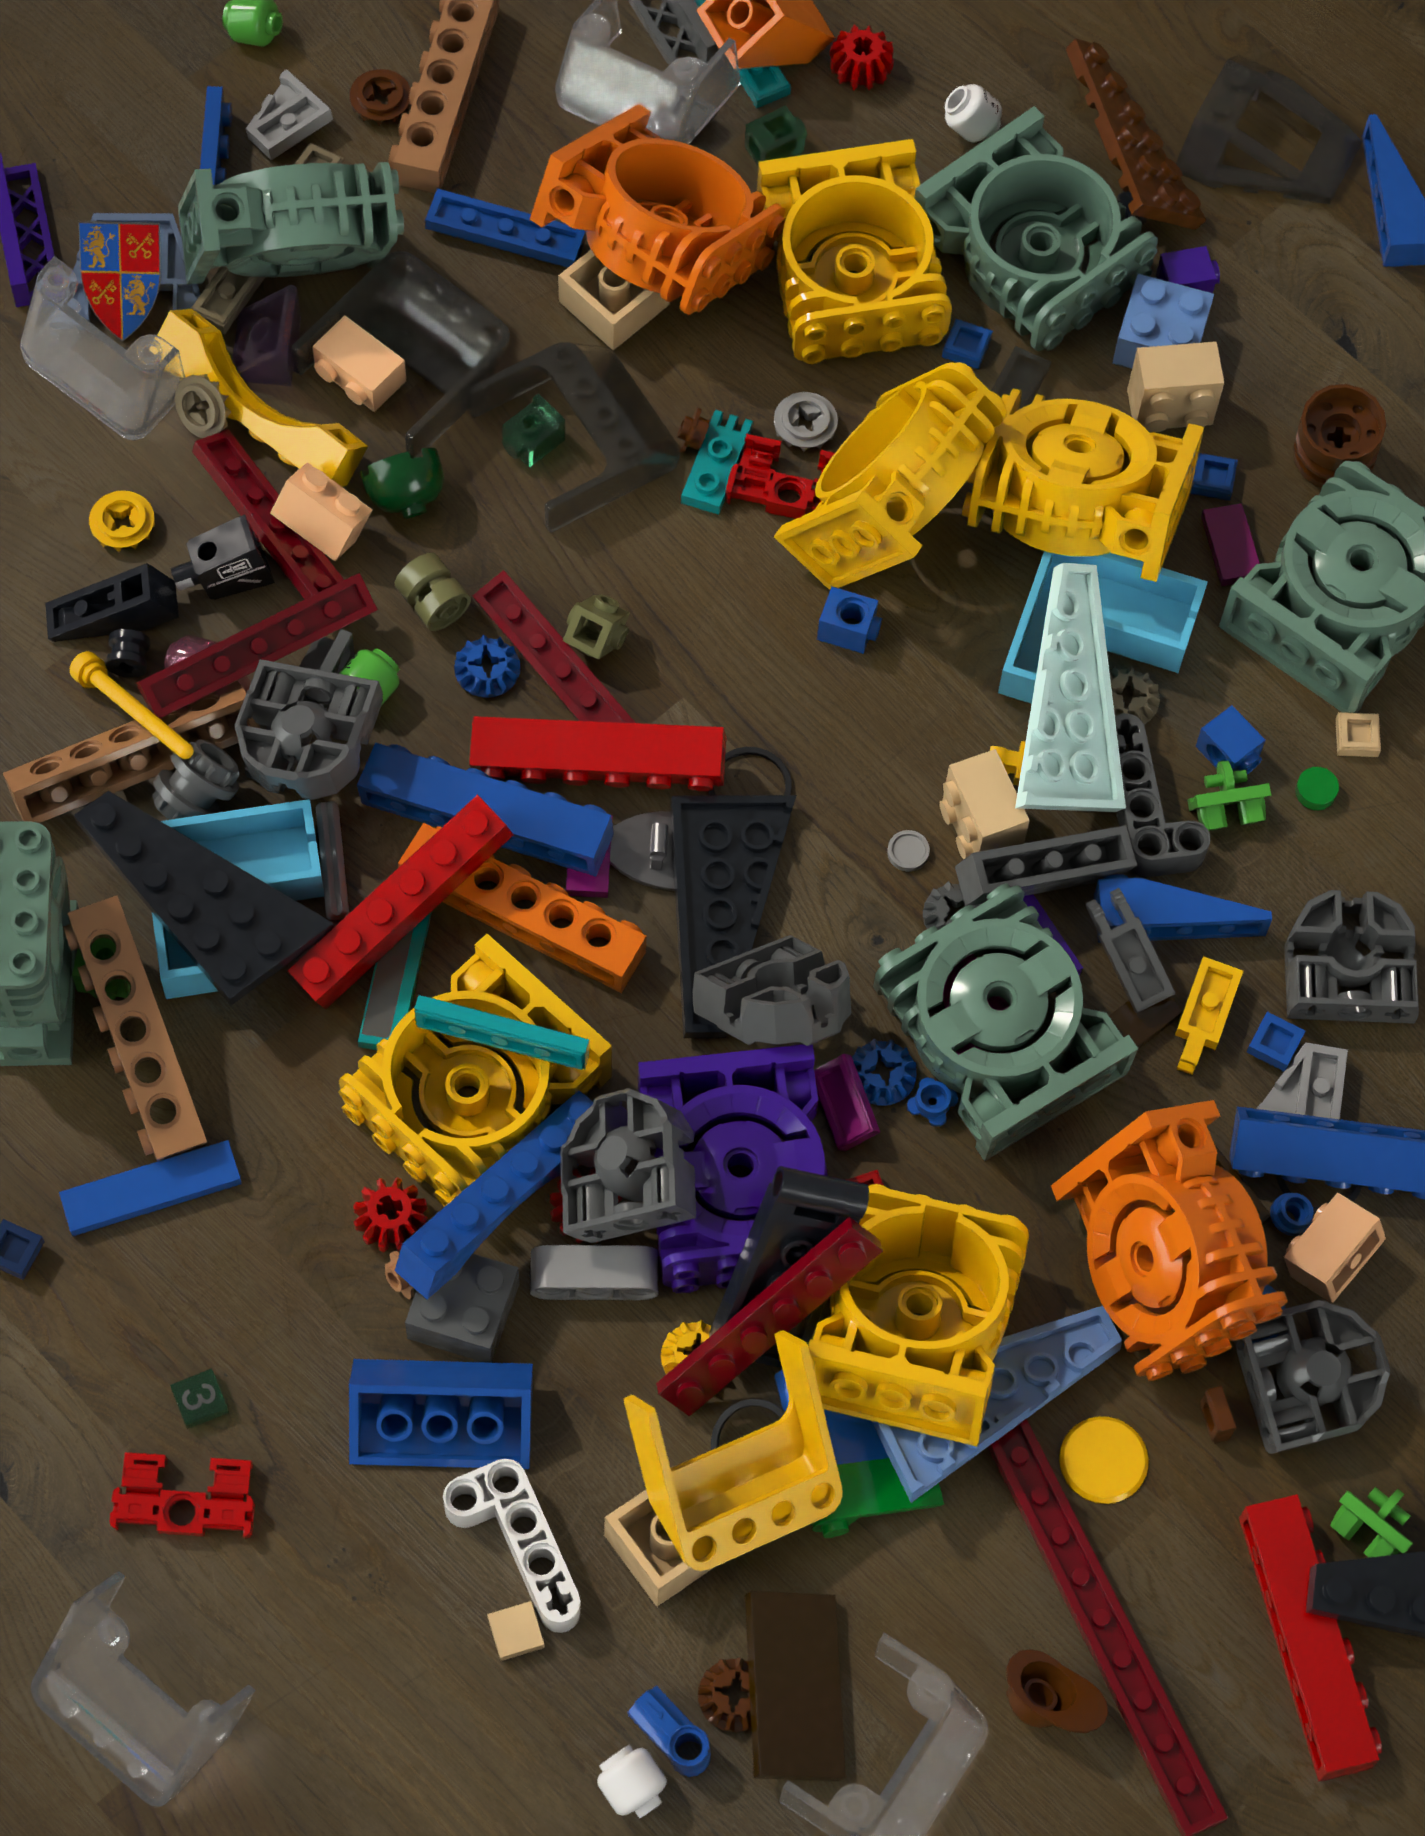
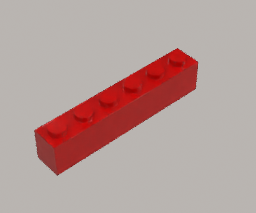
M473 716L469 766L481 770L490 778L499 781H505V776L521 777V781L526 783L543 784L546 783V778L563 779V783L568 785L583 786L588 784V780H602L606 786L618 788L629 787L630 782H646V786L652 789H670L671 784H688V789L711 791L713 790V785L724 786L727 736L724 727Z
M477 794L300 958L288 972L315 1002L324 1009H327L514 834Z
M1298 1494L1246 1506L1239 1517L1318 1782L1370 1770L1380 1760L1378 1754L1382 1753V1743L1376 1727H1369L1364 1710L1368 1708L1367 1694L1362 1682H1356L1351 1665L1354 1664L1352 1645L1347 1637L1342 1638L1337 1623L1338 1619L1306 1613L1310 1568L1316 1564L1326 1563L1322 1551L1314 1549L1310 1533L1314 1532L1311 1513L1307 1506L1301 1507Z

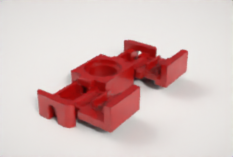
M746 434L740 464H734L731 468L726 486L725 501L730 504L731 498L755 502L766 505V513L797 519L814 511L821 500L815 495V489H813V485L816 488L819 479L810 480L775 472V469H771L773 461L779 460L782 441ZM821 450L817 470L823 472L835 453ZM784 490H793L800 495V499L793 503H787L782 501L778 495Z
M125 1452L121 1486L126 1487V1493L122 1494L123 1490L120 1487L115 1488L112 1493L113 1512L110 1513L109 1522L115 1530H119V1523L155 1525L157 1526L156 1531L159 1534L205 1536V1529L243 1531L245 1539L252 1536L255 1502L248 1496L251 1470H253V1462L251 1460L210 1458L209 1470L215 1471L214 1486H208L207 1492L211 1493V1498L208 1500V1495L204 1492L163 1490V1483H158L159 1468H165V1465L168 1463L166 1455ZM244 1495H247L246 1502H243ZM184 1500L191 1502L195 1507L194 1519L184 1526L175 1525L170 1519V1511L173 1505Z

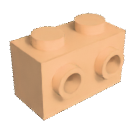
M345 315L312 346L314 368L319 376L327 382L331 383L334 381L344 389L346 395L358 405L364 404L373 412L380 408L406 382L405 360Z
M306 462L287 479L270 514L328 557L337 561L355 544L373 510L355 495L349 493L326 476L324 472Z
M1337 1192L1329 1203H1324L1318 1208L1313 1217L1312 1224L1302 1236H1296L1289 1243L1284 1260L1291 1278L1333 1304L1386 1240L1380 1218Z

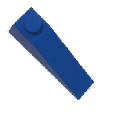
M1369 114L1362 135L1383 267L1425 265V198L1377 114Z
M1122 874L1098 879L1093 896L1096 902L1101 905L1110 928L1113 929L1124 923L1114 908L1110 896L1111 891L1120 888L1134 916L1139 917L1150 941L1266 936L1272 921V912L1143 878H1128V876Z

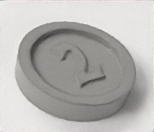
M912 830L896 833L890 839L887 849V855L891 864L897 869L906 872L922 868L926 864L930 852L929 843L926 838Z

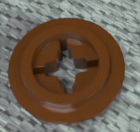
M375 69L365 72L353 82L350 89V102L353 112L359 113L364 122L369 119L375 120L379 126L385 120H391L395 123L400 114L407 113L411 88L406 79L394 71ZM374 89L382 97H387L386 105L374 99Z
M741 1657L727 1660L721 1659L710 1669L706 1670L698 1688L700 1709L705 1718L721 1730L728 1732L751 1729L750 1697L741 1698L738 1706H735V1713L730 1712L729 1697L722 1695V1692H717L722 1691V1689H730L736 1676L740 1677L741 1691L750 1695L748 1661Z

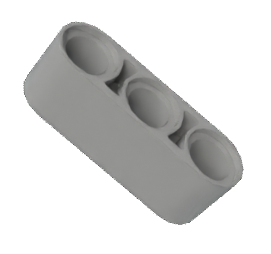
M628 1245L538 1246L531 1250L530 1294L535 1298L547 1300L653 1299L659 1294V1252L653 1247Z

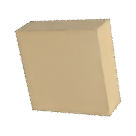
M1338 712L1335 719L1337 756L1378 757L1381 752L1379 714Z
M531 1601L487 1614L500 1661L544 1648L543 1638Z

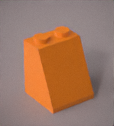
M706 0L696 10L729 67L733 69L808 64L835 39L813 0Z

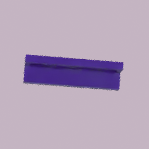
M0 152V234L16 308L60 300L63 295L36 163L4 168ZM31 178L32 184L22 196L8 187V181ZM33 197L35 198V203L30 201ZM11 200L16 202V204L13 207ZM24 208L38 215L29 228L15 221ZM40 228H41L42 235H40V234L37 233ZM18 233L23 235L20 239L18 237ZM30 240L45 247L36 260L27 257L21 252ZM46 261L48 262V267H49V268H47V267L44 266V264L46 263ZM24 265L29 267V269L26 272ZM37 272L51 279V288L29 292L28 283Z

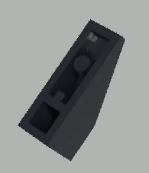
M148 563L45 603L48 639L52 642L105 636L119 629L145 631L179 618L174 580Z

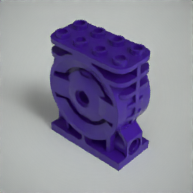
M802 1044L638 1062L639 1093L656 1098L681 1111L691 1126L694 1137L709 1130L698 1141L693 1152H684V1159L695 1167L696 1196L715 1214L734 1220L755 1218L768 1185L772 1183L774 1174L779 1166L829 1176L822 1142L811 1122L816 1117L818 1107L813 1044L810 1046ZM690 1143L679 1145V1148H688ZM657 1148L654 1157H663V1150ZM736 1165H743L751 1171V1174L739 1178L733 1176L729 1169ZM696 1201V1218L657 1227L656 1233L659 1241V1257L661 1259L664 1286L671 1287L675 1293H690L698 1290L699 1286L717 1284L718 1288H727L754 1220L733 1221L724 1219L705 1210Z

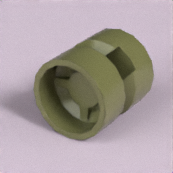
M435 553L423 554L409 562L400 571L395 580V588L408 604L415 606V613L431 631L441 630L454 623L464 614L471 602L470 595L458 580L451 578V571Z

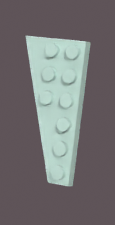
M1062 563L1053 568L1015 805L1017 809L1118 812L1126 809L1097 565Z

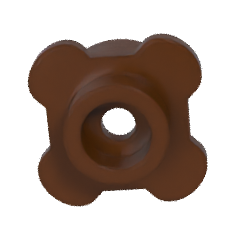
M699 407L696 408L693 417L685 415L677 434V438L683 440L680 452L684 453L687 446L699 450L704 441L710 420L700 417L702 409Z

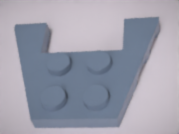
M93 213L91 221L160 223L161 282L159 291H173V310L191 309L199 298L200 291L197 284L187 285L182 239L173 213ZM80 250L77 253V262L71 277L67 278L63 288V297L58 309L55 308L52 323L54 328L90 329L91 306L86 298L81 281Z

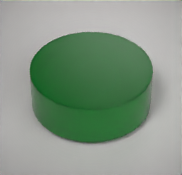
M1308 768L1298 778L1295 787L1296 797L1308 809L1324 810L1334 803L1339 791V782L1336 776L1326 768Z

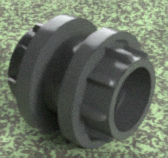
M197 740L196 743L190 742L194 749L191 758L181 759L173 753L171 761L176 770H161L153 781L156 789L153 794L154 804L160 813L168 820L221 812L216 800H231L239 790L236 780L240 775L238 765L225 751L208 741Z

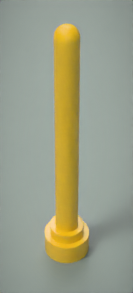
M85 651L73 659L70 665V675L82 687L98 688L181 759L192 757L194 753L193 746L109 677L105 662L93 652Z

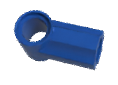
M657 1685L647 1690L635 1701L634 1705L627 1712L628 1716L670 1760L674 1770L687 1777L698 1776L703 1773L711 1760L709 1741L705 1732L699 1727L694 1726ZM685 1742H696L702 1747L700 1755L693 1760H684L677 1755L678 1748Z

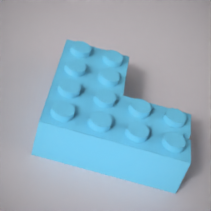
M1044 551L1002 670L998 693L1032 704L1051 580L1055 566L1062 563L1097 565L1108 652L1179 673L1208 581L1162 568L1157 582L1140 578L1144 563L1140 560L1112 553L1079 557Z
M309 799L161 821L295 901L324 897L314 821ZM152 913L160 979L165 998L172 999L218 992L215 986Z

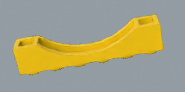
M193 309L169 311L149 350L161 360V365L166 370L179 374L183 378L193 374L197 376L207 374L210 382H219L220 394L228 396L224 402L225 406L232 412L228 418L238 420L249 429L248 433L252 438L259 442L267 443L278 452V457L288 465L300 469L308 462L324 472L326 476L341 487L348 485L368 445L339 423L315 424L302 422L285 416L267 405L248 387L236 370L226 349L222 332Z

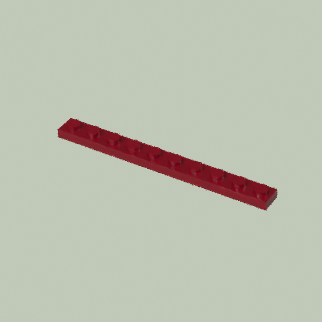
M1025 1419L988 1446V1449L1181 1835L1195 1836L1225 1822L1228 1817L1028 1420Z

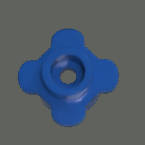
M924 1078L919 1082L916 1096L908 1100L907 1109L912 1115L919 1114L927 1118L932 1126L939 1127L945 1124L947 1119L946 1113L949 1108L957 1104L958 1095L953 1089H948L942 1082L935 1081L933 1078ZM935 1099L937 1103L930 1105L928 1101Z

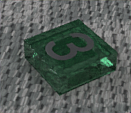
M212 1368L170 1385L187 1429L229 1413Z

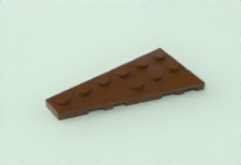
M1076 38L1065 49L1077 79L1089 88L1090 92L1085 96L1088 106L1092 109L1096 108L1099 113L1094 122L1110 162L1123 173L1118 179L1120 187L1126 193L1129 191L1132 195L1133 200L1128 204L1131 214L1196 230L1207 219L1199 208L1201 206L1199 198L1185 186L1180 178L1182 176L1181 169L1165 154L1162 149L1164 146L1162 139L1149 128L1144 120L1146 116L1144 110L1130 98L1125 90L1127 88L1125 80L1117 72L1113 71L1108 63L1109 55L1107 51L1097 42L1090 43Z

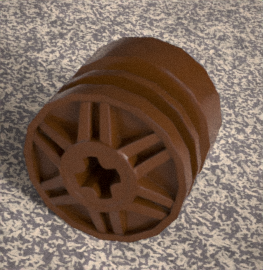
M1348 384L1329 385L1312 395L1305 403L1293 447L1295 465L1305 479L1315 486L1322 488L1329 478L1334 477L1337 468L1344 461L1361 462L1372 473L1386 429L1385 413L1377 399L1363 388Z

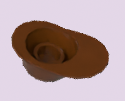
M1033 1649L1021 1650L1010 1658L1006 1668L1007 1682L1010 1687L1006 1691V1695L1013 1713L1022 1722L1036 1728L1055 1725L1069 1732L1077 1733L1095 1731L1105 1723L1108 1714L1106 1699L1100 1690L1087 1679L1041 1651Z

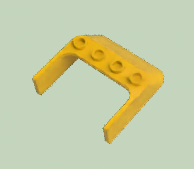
M784 1330L775 1333V1340L789 1394V1404L782 1418L773 1424L670 1468L655 1408L634 1395L623 1398L650 1504L681 1559L693 1570L705 1571L825 1518L840 1505L843 1496L842 1484L809 1347L805 1341Z

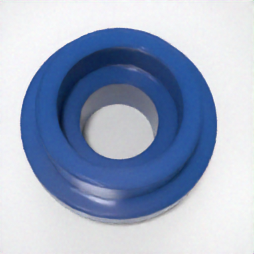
M1282 1194L1271 1205V1220L1275 1227L1286 1235H1301L1312 1224L1313 1206L1301 1194ZM1286 1211L1294 1215L1295 1221L1287 1215Z

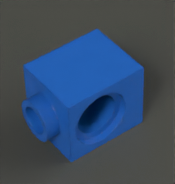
M831 586L819 619L817 640L864 654L868 640L876 641L883 618L876 616L878 600ZM847 618H853L858 620L860 623L852 625L844 622L843 620Z
M1231 705L1201 728L1195 747L1216 769L1219 761L1227 760L1233 771L1245 769L1247 774H1249L1262 761L1260 754L1265 739Z

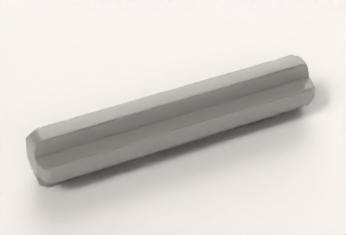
M321 802L316 806L326 916L332 921L343 920L349 914L339 808L336 802Z

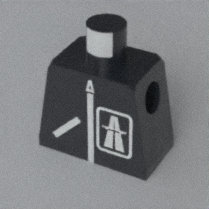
M245 514L189 539L186 545L191 561L171 568L174 582L179 591L201 584L208 597L214 600L275 583L265 550Z

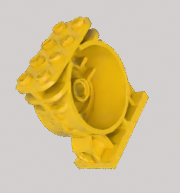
M913 139L759 161L757 191L766 196L763 211L776 203L785 208L784 218L786 219L783 231L775 239L779 242L776 268L783 310L788 318L787 327L790 338L793 339L792 348L796 359L807 364H815L824 359L836 357L854 358L869 352H893L902 347L915 345L932 346L938 344L948 333L952 312L951 301L946 295L947 286L945 278L941 275L942 266L940 259L936 257L932 226L926 212L914 198L916 187L920 185L915 165L916 148ZM815 251L812 261L807 262L810 255ZM849 271H857L860 273H851Z
M960 362L945 363L883 393L876 402L877 408L867 414L864 421L844 441L823 470L815 488V495L821 500L815 510L803 515L801 518L799 517L783 524L774 535V538L829 590L831 586L840 588L914 558L923 545L913 535L929 523L948 504L975 469L983 453L984 444L994 435V427L1000 425L1006 418L1007 411L1002 398L990 391L975 376L974 371L968 365Z
M1013 388L1010 395L1003 394L1002 400L1007 416L1000 425L994 427V435L984 444L983 453L975 469L967 479L968 483L973 484L972 493H967L962 509V516L968 517V526L977 527L985 509L990 508L993 511L992 532L1001 533L1004 528L1013 537L1027 545L1059 555L1082 557L1112 553L1144 561L1140 578L1157 582L1191 493L1204 427L1188 423L1183 439L1156 432L1149 433L1141 423L1131 416L1100 403L1078 399L1045 400V396L1036 394L1032 404L1019 409L1022 390Z
M488 933L475 944V954L451 975V992L432 998L589 1039V1058L585 1069L579 1070L417 1027L413 1008L399 1021L389 1039L383 1038L377 1044V1053L374 1056L364 1055L358 1061V1071L353 1075L345 1073L339 1079V1094L345 1102L341 1108L345 1115L357 1126L364 1123L374 1133L372 1135L373 1140L384 1152L391 1154L394 1151L405 1161L403 1163L404 1169L414 1180L419 1183L425 1180L436 1190L434 1196L443 1207L548 1117L552 1105H562L579 1090L586 1095L595 1085L600 1089L612 1077V1045ZM438 1038H443L454 1047L448 1048ZM488 1048L505 1056L517 1069L524 1087L522 1106L524 1112L522 1114L515 1109L517 1089L515 1077L510 1066L500 1055ZM405 1066L420 1079L419 1101L422 1113L429 1124L441 1134L424 1128L418 1120L412 1104L414 1081L402 1072ZM464 1086H473L478 1089L477 1094L472 1097H462L457 1092Z
M872 1184L868 1186V1206L859 1224L880 1240L883 1252L830 1296L832 1316L817 1323L813 1340L810 1339L808 1345L823 1409L978 1447L983 1419L992 1388L995 1369L993 1360L1002 1341L1014 1305L1015 1293L1018 1289L1021 1271L1025 1263L1029 1230L1017 1217L1012 1215L994 1214L977 1210L969 1205H956L935 1200L926 1195L909 1194L889 1189L884 1185Z

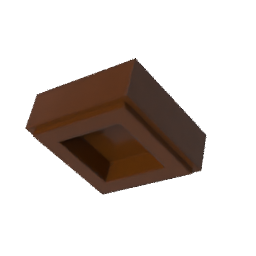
M1222 1385L1207 1389L1199 1405L1212 1442L1214 1441L1216 1444L1230 1440L1236 1425Z

